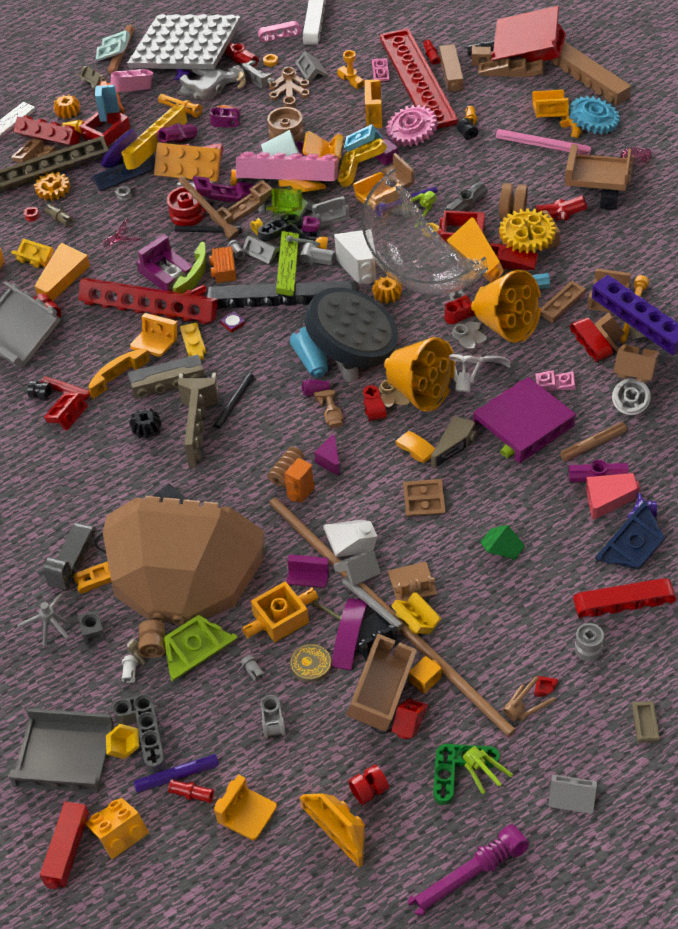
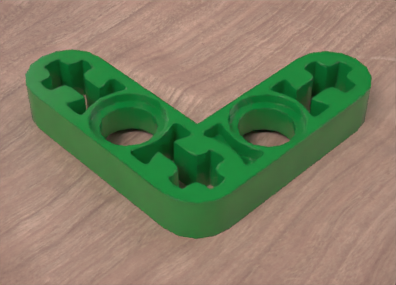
M442 744L437 748L433 797L437 804L448 805L452 802L455 766L465 767L464 765L467 762L462 758V755L475 745ZM476 746L480 751L483 749L487 755L492 754V757H494L492 759L499 763L500 754L496 748ZM444 751H448L449 754L447 764H443L442 754H444ZM486 760L485 765L487 766V768L495 767ZM441 771H448L451 776L448 779H441L438 774ZM442 785H446V794L448 795L445 798H441L440 795Z

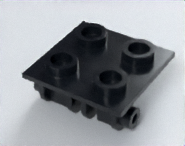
M375 613L363 620L356 648L364 659L367 660L377 634L395 640L394 645L401 642V639L396 634L398 632L396 626H391L382 616Z

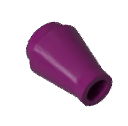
M313 379L302 381V393L304 396L308 395L310 397L314 396V392L330 390L329 381Z

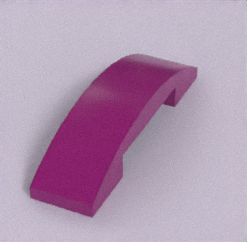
M193 177L196 190L200 194L218 201L238 202L251 194L250 188L253 187V184L238 182L236 186L210 183L209 178Z
M348 598L336 636L331 663L332 668L352 671L356 646L368 607L363 600Z

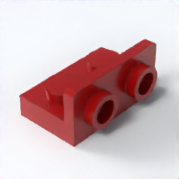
M64 393L44 416V419L47 423H59L64 430L68 431L88 405L80 393Z

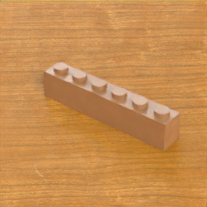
M566 42L563 45L560 57L551 59L555 66H559L565 73L571 74L576 80L584 83L586 87H590L598 95H602L608 102L618 105L630 98L631 85Z

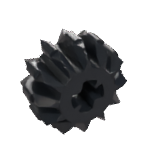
M144 408L143 411L137 410L136 414H131L129 422L132 433L134 435L137 434L138 438L144 435L146 439L148 435L154 437L155 432L159 433L162 424L159 414L154 412L152 408L149 410Z

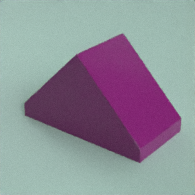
M331 435L314 452L315 463L335 475H340L335 435Z

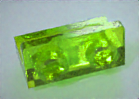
M271 189L272 206H268L267 210H272L273 213H283V211H286V214H296L297 210H302V189Z

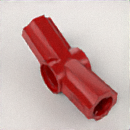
M584 195L568 201L560 199L553 204L535 205L536 213L547 210L551 218H555L556 221H567L570 215L586 210L588 206Z

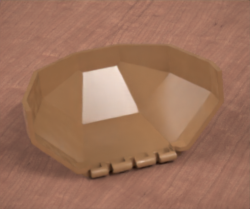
M145 496V500L143 498H134L107 515L103 529L114 596L148 620H158L162 623L167 622L176 625H183L197 615L206 619L231 609L236 605L263 561L265 549L264 531L231 507L222 506L218 508L219 503L204 501L203 506H200L201 502L196 500L184 499L183 504H180V499L164 497L163 502H160V497Z

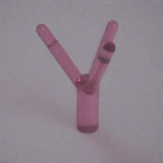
M126 218L117 232L102 242L105 246H108L117 240L135 241L142 240V238L119 237L128 229L125 225L129 219Z

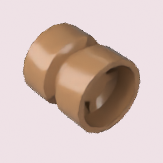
M158 620L142 622L138 630L139 655L144 658L162 657L165 654V624Z

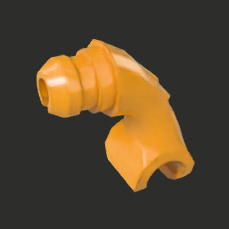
M562 116L563 121L559 122L560 126L563 128L572 127L571 137L579 138V135L582 133L581 128L576 127L577 123H572L573 119H569V116Z

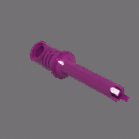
M514 824L506 826L500 831L497 837L498 840L494 839L493 843H488V846L477 847L478 851L475 852L474 858L417 896L413 897L411 895L407 902L410 906L416 902L420 908L414 911L415 915H424V910L481 872H489L490 870L494 872L499 863L507 860L508 856L518 857L528 849L529 841Z

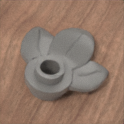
M468 322L465 325L458 324L452 330V337L458 340L459 344L466 349H474L475 344L483 343L487 340V336L478 331L481 323Z

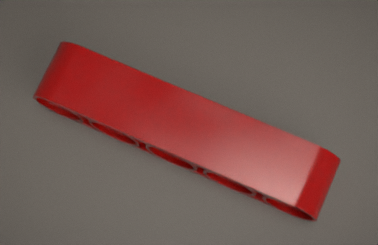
M668 578L584 591L573 596L575 609L580 619H583L582 617L601 616L603 613L609 612L610 614L619 613L626 609H630V611L643 609L644 606H661L663 603L668 602L672 604L677 599L671 580Z

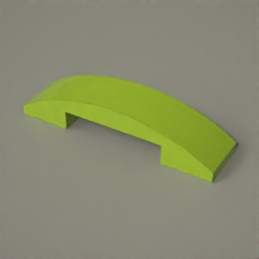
M205 242L199 244L194 252L195 264L187 277L179 276L172 287L173 292L184 293L187 289L192 290L201 280L207 266Z

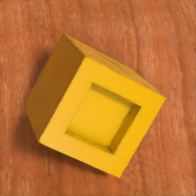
M119 724L106 735L107 755L124 759L139 748L138 728Z

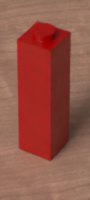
M64 801L40 872L43 884L50 889L66 887L85 829V823L89 816L88 809L84 804Z

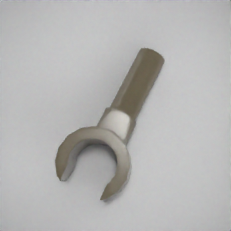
M132 639L127 644L128 652L131 651L130 654L134 655L140 664L144 666L147 663L139 655V642Z

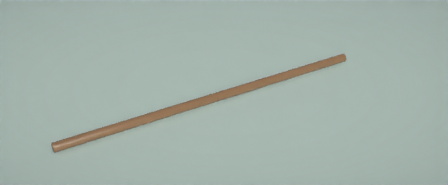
M273 498L270 501V506L324 558H328L332 566L341 562L277 498ZM347 571L339 572L344 578L348 577ZM364 582L357 584L403 623V627L399 631L424 656L437 661L441 666L442 673L507 737L516 732V729L418 634L413 633L408 628V625Z

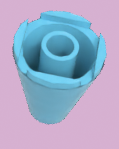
M306 327L301 328L298 334L294 332L290 337L292 348L312 377H323L328 371L327 355L315 345Z

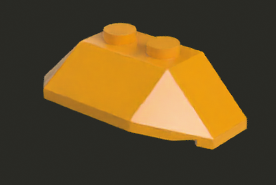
M323 793L300 796L301 807L359 868L363 866L365 824L359 816L354 817L348 805L344 801L340 802L335 796Z

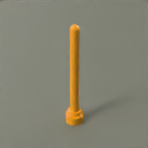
M639 275L635 278V294L641 297L642 291L648 288L649 279L646 276ZM626 322L623 327L625 334L619 339L621 343L627 341L631 326Z

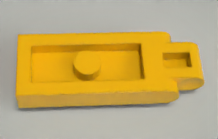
M197 322L180 326L188 357L198 354L200 361L204 360L203 354H206V350Z

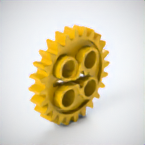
M529 208L526 209V212H523L522 209H520V213L513 211V215L507 214V218H503V222H500V239H502L503 244L507 243V248L513 247L512 251L519 249V253L525 250L526 254L529 253V250H532L533 253L536 252V249L542 251V247L548 248V244H552L553 240H555V222H552L553 218H548V214L542 215V211L536 213V209L532 212L529 211Z

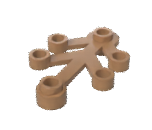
M285 67L281 72V77L269 83V89L273 90V92H270L269 97L271 100H277L279 95L286 91V97L283 99L284 107L294 108L296 106V99L293 97V90L298 92L302 98H308L310 91L303 88L309 87V81L297 76L294 68ZM292 80L299 83L300 86L292 83ZM284 81H286V83H285L284 85H282L281 87H278V85H280L281 83H283Z

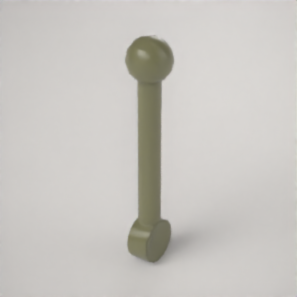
M318 600L311 602L312 606L319 607L338 619V621L341 620L342 615L339 616L321 605Z

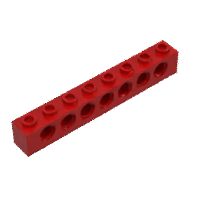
M90 278L81 279L78 300L84 301L86 305H95L97 303L101 304V307L104 308L116 306L118 310L133 309L135 313L147 311L155 316L165 314L167 318H177L178 316L183 317L185 321L196 319L199 320V323L210 324L211 321L216 319L218 299ZM97 289L100 291L101 297L97 296ZM113 292L117 294V300L113 298ZM129 295L133 296V303L130 302ZM146 297L149 298V300H150V305H147V304H146V302H145V298H146ZM162 300L166 302V308L162 306ZM179 302L183 305V311L178 308ZM195 305L200 308L199 314L195 311Z

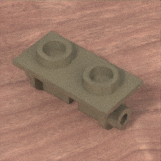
M83 66L81 74L76 73V75L81 77V81L88 84L90 82V86L93 88L99 86L100 82L106 81L104 75L96 72L89 66Z

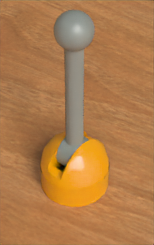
M290 235L286 237L287 242L313 243L319 249H327L328 237H319L315 241L293 238Z

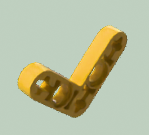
M382 139L361 145L344 154L337 178L342 187H348L353 183L359 162L380 155L386 150L387 145Z

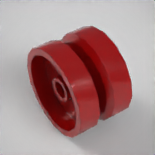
M183 186L172 190L168 194V210L170 220L174 224L194 226L204 219L206 215L205 209Z

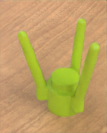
M434 192L420 193L418 196L400 203L403 206L420 199V204L426 207L414 228L418 227L432 208V204L436 202L437 197Z
M476 746L468 750L463 756V759L467 762L464 766L469 770L482 794L485 793V790L473 768L476 770L482 768L497 786L502 785L485 765L486 760L509 777L513 776L510 771L488 756L483 749L480 751Z

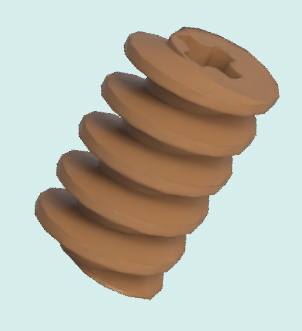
M289 447L287 452L283 454V457L279 459L267 474L268 479L273 484L286 488L284 473L297 458L304 460L302 451L296 447Z

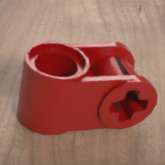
M467 295L445 304L444 320L446 323L456 324L475 315V311L471 309L472 302Z
M374 385L366 386L363 389V404L365 413L368 415V422L387 418L386 408L378 387Z

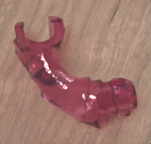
M628 147L621 153V158H627L628 150L631 149V155L640 157L642 162H646L648 158L652 157V152L648 148Z

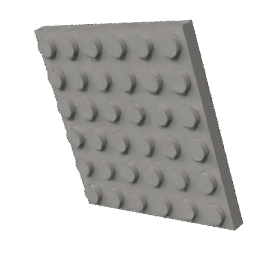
M205 14L157 15L127 62L128 67L215 69L241 23V16L233 14L228 16H221L219 14L214 16H207Z

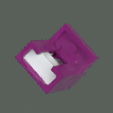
M165 234L138 251L139 259L136 260L140 274L160 289L172 292V287L179 276L187 277L193 267L171 250L169 237Z

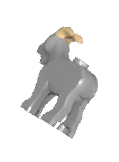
M239 65L228 68L229 72L216 68L192 69V72L197 73L201 78L199 80H189L188 76L184 74L179 79L183 85L180 91H177V94L187 97L193 96L195 99L208 101L217 94H220L224 86L230 82L239 83L238 89L243 88L246 84L245 73Z

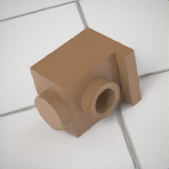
M472 45V66H479V63L491 61V52H493L491 47H475V45Z

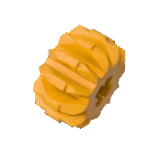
M70 94L57 97V100L54 101V112L59 118L63 117L65 120L69 117L71 119L72 115L76 117L77 113H80V102L75 96H70Z
M388 275L386 278L380 277L379 280H375L372 288L375 300H379L380 304L384 301L388 304L389 301L395 303L396 299L400 300L402 295L400 280H396L395 277L389 278Z

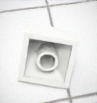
M354 520L323 526L335 557L373 551L377 534L371 521Z

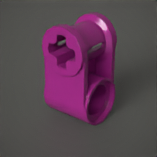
M213 107L210 109L211 126L228 128L239 126L238 118L240 117V111L237 108Z

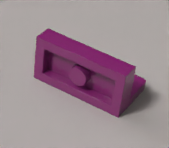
M288 555L289 571L286 580L288 585L326 587L329 574L328 558Z

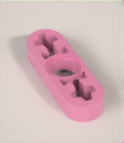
M297 21L263 27L258 31V37L261 42H267L281 37L286 38L300 35L302 29ZM278 30H283L282 34H276Z

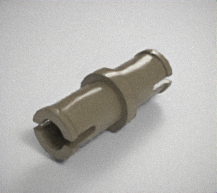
M52 204L47 205L51 210L45 208L46 214L67 227L72 226L68 221L74 223L73 217Z

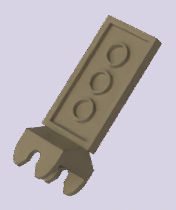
M213 372L212 378H184V373L179 374L178 387L181 402L189 406L184 443L189 468H196L197 461H201L199 446L203 445V438L200 433L204 432V421H202V418H206V408L218 404L219 401L217 372Z

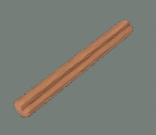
M131 24L127 25L124 30L130 33L128 44L135 30ZM127 46L122 53L113 56L107 70L110 75L112 72H117Z

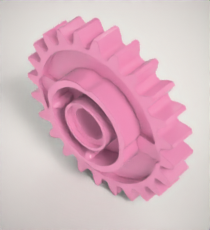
M412 105L411 108L406 106L405 110L400 109V113L395 112V116L390 117L391 120L387 121L386 131L393 144L397 143L398 146L403 144L404 147L408 144L410 147L413 144L418 146V142L424 143V139L429 140V135H434L433 131H436V126H438L437 118L434 111H431V108L426 109V106L422 108L420 105L417 107Z

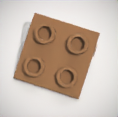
M427 562L388 570L397 600L407 601L414 592L418 593L422 598L437 595L435 579L431 577Z

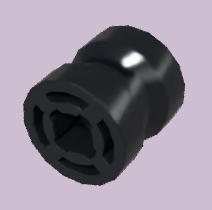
M469 118L462 119L457 125V130L463 135L465 140L473 139L479 133L478 128L473 125Z
M31 380L27 390L28 397L34 399L38 397L41 400L48 401V396L52 393L51 384Z

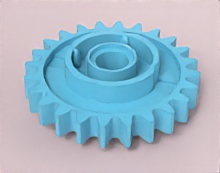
M582 96L580 99L576 98L569 107V119H573L572 123H577L576 127L581 126L582 130L587 129L588 133L593 131L594 134L599 132L602 135L603 132L606 134L613 132V129L616 130L620 116L618 115L619 112L615 111L616 108L611 107V103L606 104V100L601 101L600 98L595 99L594 96L592 98L588 96L586 98Z

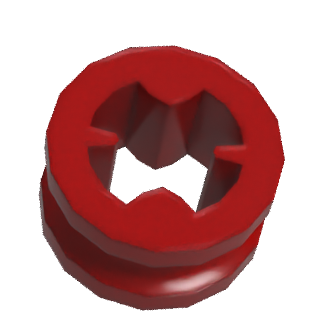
M28 207L23 212L27 221L32 222L39 218V212L36 207Z

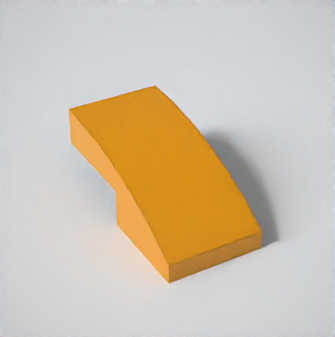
M411 431L406 432L395 441L399 448L410 452L412 458L422 463L429 460L435 450L430 443Z

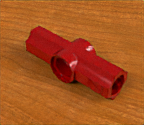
M229 42L224 51V54L232 57L235 63L246 64L254 60L256 62L252 65L254 67L259 62V57L245 50L244 45L241 43L234 44Z

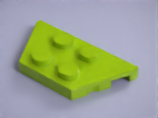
M199 615L164 637L170 680L172 682L236 641L237 635L234 633L231 635L223 631L220 626L208 622L207 619Z

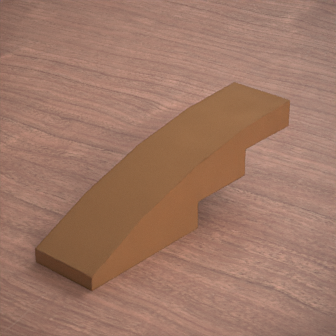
M510 58L496 61L491 60L479 63L478 73L481 76L529 77L544 74V62L542 59L527 63L526 58L511 61Z

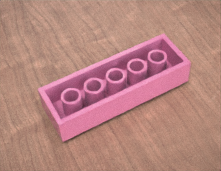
M244 152L236 157V178L335 181L339 175V158H336L333 154H325L323 157H318V154L302 156L301 153H293L290 156H286V153L270 155L269 152H260V154L254 155V152Z

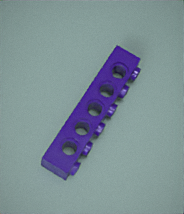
M608 274L592 285V299L671 355H675L678 352V323L671 317L659 311L658 308L646 302L645 299L636 295Z

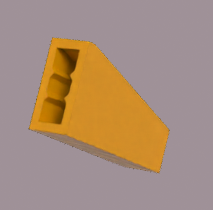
M473 217L447 240L451 250L490 283L498 279L504 272L498 258Z
M61 243L34 286L36 295L43 293L54 301L90 267L88 255Z

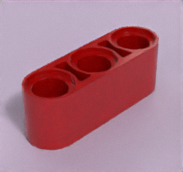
M584 318L570 324L571 333H574L577 341L586 348L585 351L589 356L595 359L594 362L612 356L613 351L610 343L589 318Z

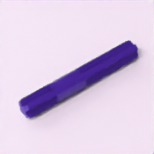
M212 754L134 780V787L136 792L139 793L169 783L171 780H178L218 767L219 762L217 756Z

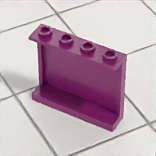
M530 377L517 382L516 385L505 390L501 395L491 399L487 404L473 412L475 426L481 423L515 451L514 460L519 464L575 425L576 414Z

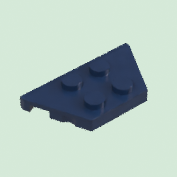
M643 501L595 556L597 561L640 570L665 541V537L661 529H659L657 521L649 510L646 501Z

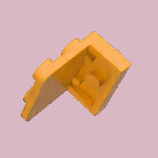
M307 131L303 154L306 156L308 154H318V157H323L325 154H333L340 161L342 157L343 136L338 133L330 142H327L311 131Z
M144 313L142 315V332L130 344V348L132 350L146 348L148 353L153 356H163L177 340V321Z
M239 774L234 781L232 780L228 784L223 798L218 799L214 807L217 823L253 841L258 839L277 809L275 802L248 789L246 778Z
M123 798L112 801L108 807L93 814L85 823L87 828L99 838L111 859H114L149 834L140 814Z

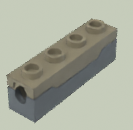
M199 355L128 372L134 398H145L155 393L161 394L174 388L179 389L178 379L180 373H184V378H205Z

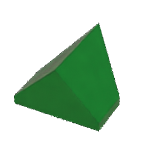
M509 525L491 528L480 542L488 553L508 557L513 560L518 557L525 547Z

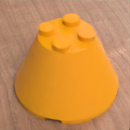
M514 270L488 285L480 287L475 300L471 303V309L475 311L479 321L505 340L512 343L524 342L534 332L540 318L541 308H538V297H541L537 281L529 272Z
M432 337L395 350L390 358H387L384 362L388 384L395 387L417 409L425 412L434 411L448 396L451 390L448 388L450 379L454 378L455 361L449 359V356L454 354L451 345L439 337Z

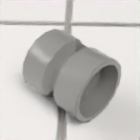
M586 623L577 629L575 653L582 660L593 661L601 656L604 633L598 625Z

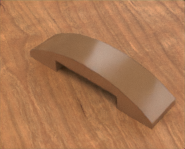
M262 180L250 188L251 194L228 209L221 207L216 212L228 224H231L254 212L270 196L273 189ZM209 215L210 218L220 226V224L211 215Z

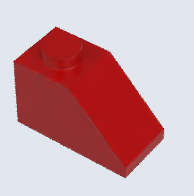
M408 698L397 707L391 732L396 733L399 738L412 739L419 730L429 704Z

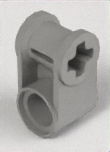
M336 361L345 381L354 382L359 378L358 367L348 366Z
M274 695L265 696L261 701L264 739H267L268 736L279 734L286 736L279 699ZM269 707H275L273 710H267Z

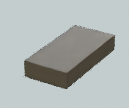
M654 701L632 702L637 743L660 742Z

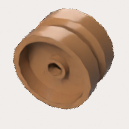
M281 107L271 111L268 115L267 123L270 140L290 130L294 142H301L304 137L303 117L299 110L292 107Z
M503 183L499 200V220L507 218V214H512V211L520 213V209H522L523 212H526L528 185L518 184L514 195L513 184Z

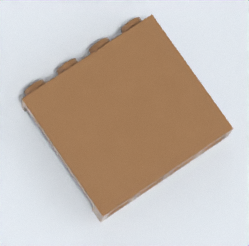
M571 144L564 186L626 191V186L630 185L634 158V155H631V149L628 150L627 158L577 154L578 144Z

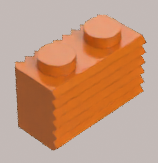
M232 247L213 248L212 256H209L210 266H214L211 268L212 278L216 279V283L236 281Z
M297 458L284 473L287 497L291 501L302 503L303 500H306L305 497H308L315 488L312 464Z

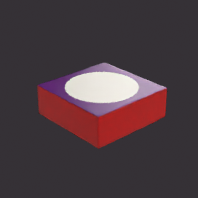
M235 312L220 320L221 324L231 333L245 325V320Z

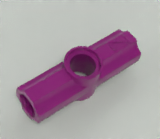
M177 123L158 130L157 138L163 143L174 142V144H177L186 139L196 137L198 129L192 124L181 125V123Z
M594 460L591 464L568 465L569 482H586L587 477L629 474L628 463L607 464L603 460Z

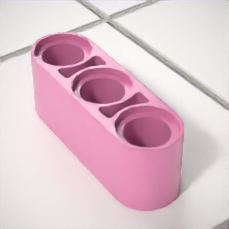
M146 69L112 72L110 85H115L116 92L151 89L153 72Z

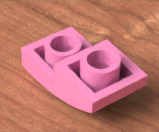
M387 58L372 59L373 79L389 81Z
M554 370L535 374L536 383L546 391L576 390L573 371L555 375Z

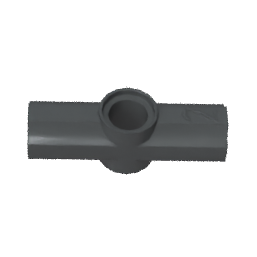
M480 181L468 190L460 191L458 198L444 210L470 211L473 209V205L488 193V188Z

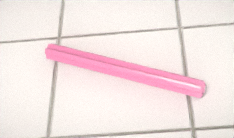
M498 129L496 132V138L566 152H570L571 144H576ZM578 144L577 154L590 155V146Z

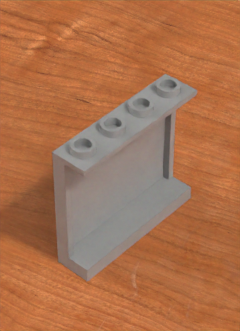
M5 281L4 284L9 289L0 299V356L22 369L61 319L56 315L58 312L51 306L45 307V303L40 299L34 300L33 296L27 291L22 292V289L13 283L11 285Z

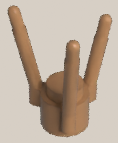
M537 676L534 677L525 689V686L522 684L511 700L504 706L503 712L511 720L516 721L519 719L523 721L527 716L556 700L555 697H552L524 712L526 707L521 700L538 681L539 678Z

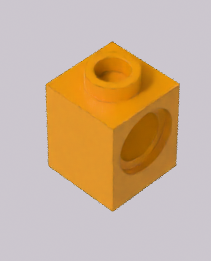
M427 656L422 658L409 671V683L424 694L442 678L440 664L435 660L429 659Z

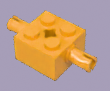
M285 581L251 600L252 612L256 620L242 627L244 635L249 639L251 636L264 630L275 643L309 623L306 605L318 599L316 591L310 588L297 596Z

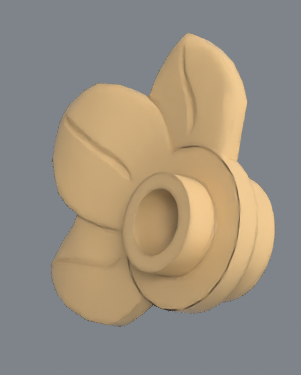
M387 380L382 381L379 391L386 408H391L394 404L408 405L410 403L395 387L388 384Z

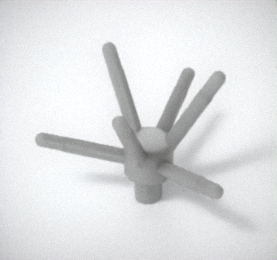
M60 593L50 606L46 602L41 603L39 615L19 623L17 627L20 628L40 619L43 621V646L47 645L48 623L50 622L53 623L65 639H68L69 636L55 619L70 627L73 624L55 614L53 610L63 597V594Z

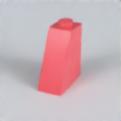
M634 473L587 477L586 492L592 519H597L636 499L637 492H640L639 481H635Z

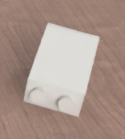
M369 230L334 234L337 262L359 284L375 282V256Z

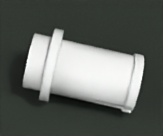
M127 655L122 660L123 675L121 681L125 682L126 679V683H134L138 661L135 656Z

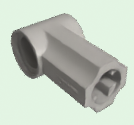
M306 243L299 256V261L302 264L310 263V265L313 263L333 265L335 251L319 249L313 243Z

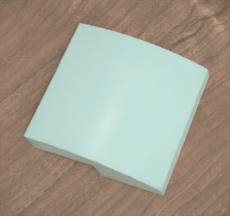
M126 30L103 38L102 46L97 47L96 61L122 53L128 44L130 33Z
M290 130L261 144L263 152H269L270 155L286 153V156H290L293 153H299Z

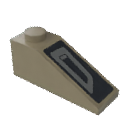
M457 416L452 418L431 455V467H438L468 447L471 441H475L477 436L475 422Z

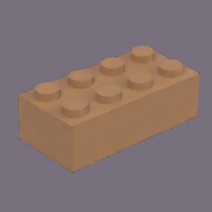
M623 344L617 352L613 373H616L619 378L628 379L631 376L636 377V381L647 383L648 380H652L656 373L660 351L644 348L642 355H640V347Z
M377 634L346 716L386 732L393 718L417 649L399 642L394 655H391L390 652L395 640Z

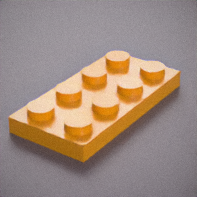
M157 143L154 175L173 178L183 176L186 179H193L194 176L218 182L221 149Z

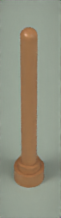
M179 177L178 180L182 186L224 229L225 236L229 240L236 236L239 230L235 226L229 225L184 177Z

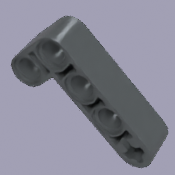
M81 523L73 525L57 559L48 557L44 563L43 572L48 586L69 590L68 586L74 580L73 575L77 568L81 566L85 558L83 556L86 551L88 552L96 536V527Z
M141 694L116 701L113 705V712L117 723L124 725L137 723L144 762L148 773L151 775L165 770L166 762L152 698L149 695ZM156 756L157 762L153 763L152 757Z

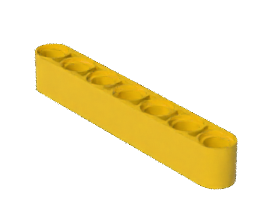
M182 105L169 109L122 151L126 169L130 170L139 167L156 151L157 143H163L157 138L158 130L177 123L185 125L188 122Z

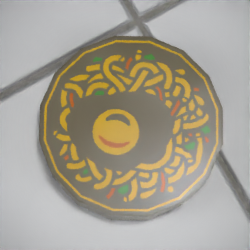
M307 644L299 647L294 651L290 659L292 674L303 682L320 681L331 670L332 659L330 653L318 644Z

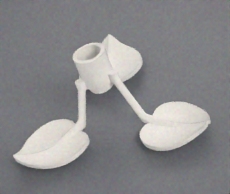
M458 354L449 356V359L455 361V363L456 361L463 362L462 372H459V376L457 375L455 365L454 381L456 382L455 391L470 392L471 383H474V377L481 362H496L510 368L509 359L502 356L479 358ZM466 362L477 363L471 377L470 373H466Z

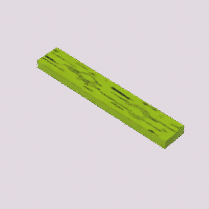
M282 231L275 293L293 296L298 242H287L286 237L290 235L293 238H298L299 234Z

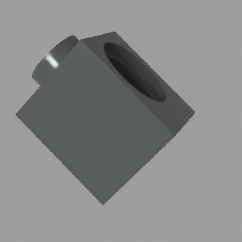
M98 610L78 615L85 645L106 640Z

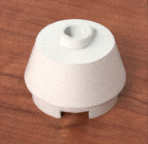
M631 378L618 383L612 394L615 407L627 415H636L643 412L648 407L651 398L646 384Z

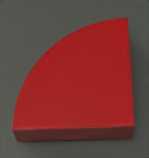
M537 676L539 679L536 682L534 697H543L553 692L552 690L557 687L558 679Z

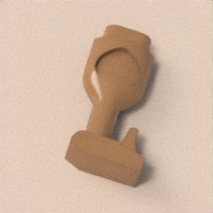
M335 390L314 392L315 401H318L321 407L323 406V401L327 403V408L324 412L326 424L329 425L330 429L342 427L344 422L342 411L335 406L333 401Z

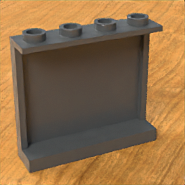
M43 708L27 709L29 721L16 770H11L9 775L12 786L98 793L107 756L106 735L113 730L114 726L111 715L103 712L95 714L84 711L67 712L61 709L55 711Z

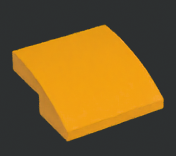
M278 180L279 187L292 186L293 193L326 189L325 184L315 180Z

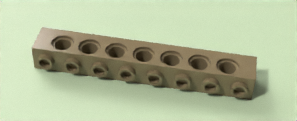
M103 136L0 169V192L40 179L39 176L44 177L45 173L51 174V172H54L55 174L104 158L108 148Z

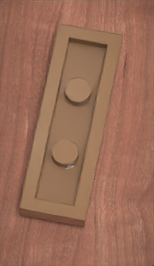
M573 281L569 282L541 308L540 316L554 323L586 293V288Z

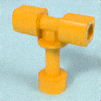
M352 50L345 51L343 53V60L347 63V68L345 66L339 68L337 76L344 81L346 79L349 80L350 85L358 90L360 87L365 86V81L356 75L357 71L353 68L356 53Z

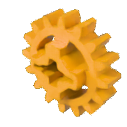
M51 172V174L45 173L44 177L39 176L40 180H35L34 188L36 195H39L40 199L44 197L45 201L48 199L53 201L54 198L59 200V197H65V193H69L71 188L68 177L65 174L60 175V172L54 174V172Z

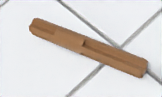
M620 422L562 450L560 457L563 461H568L625 433L627 426L624 422Z

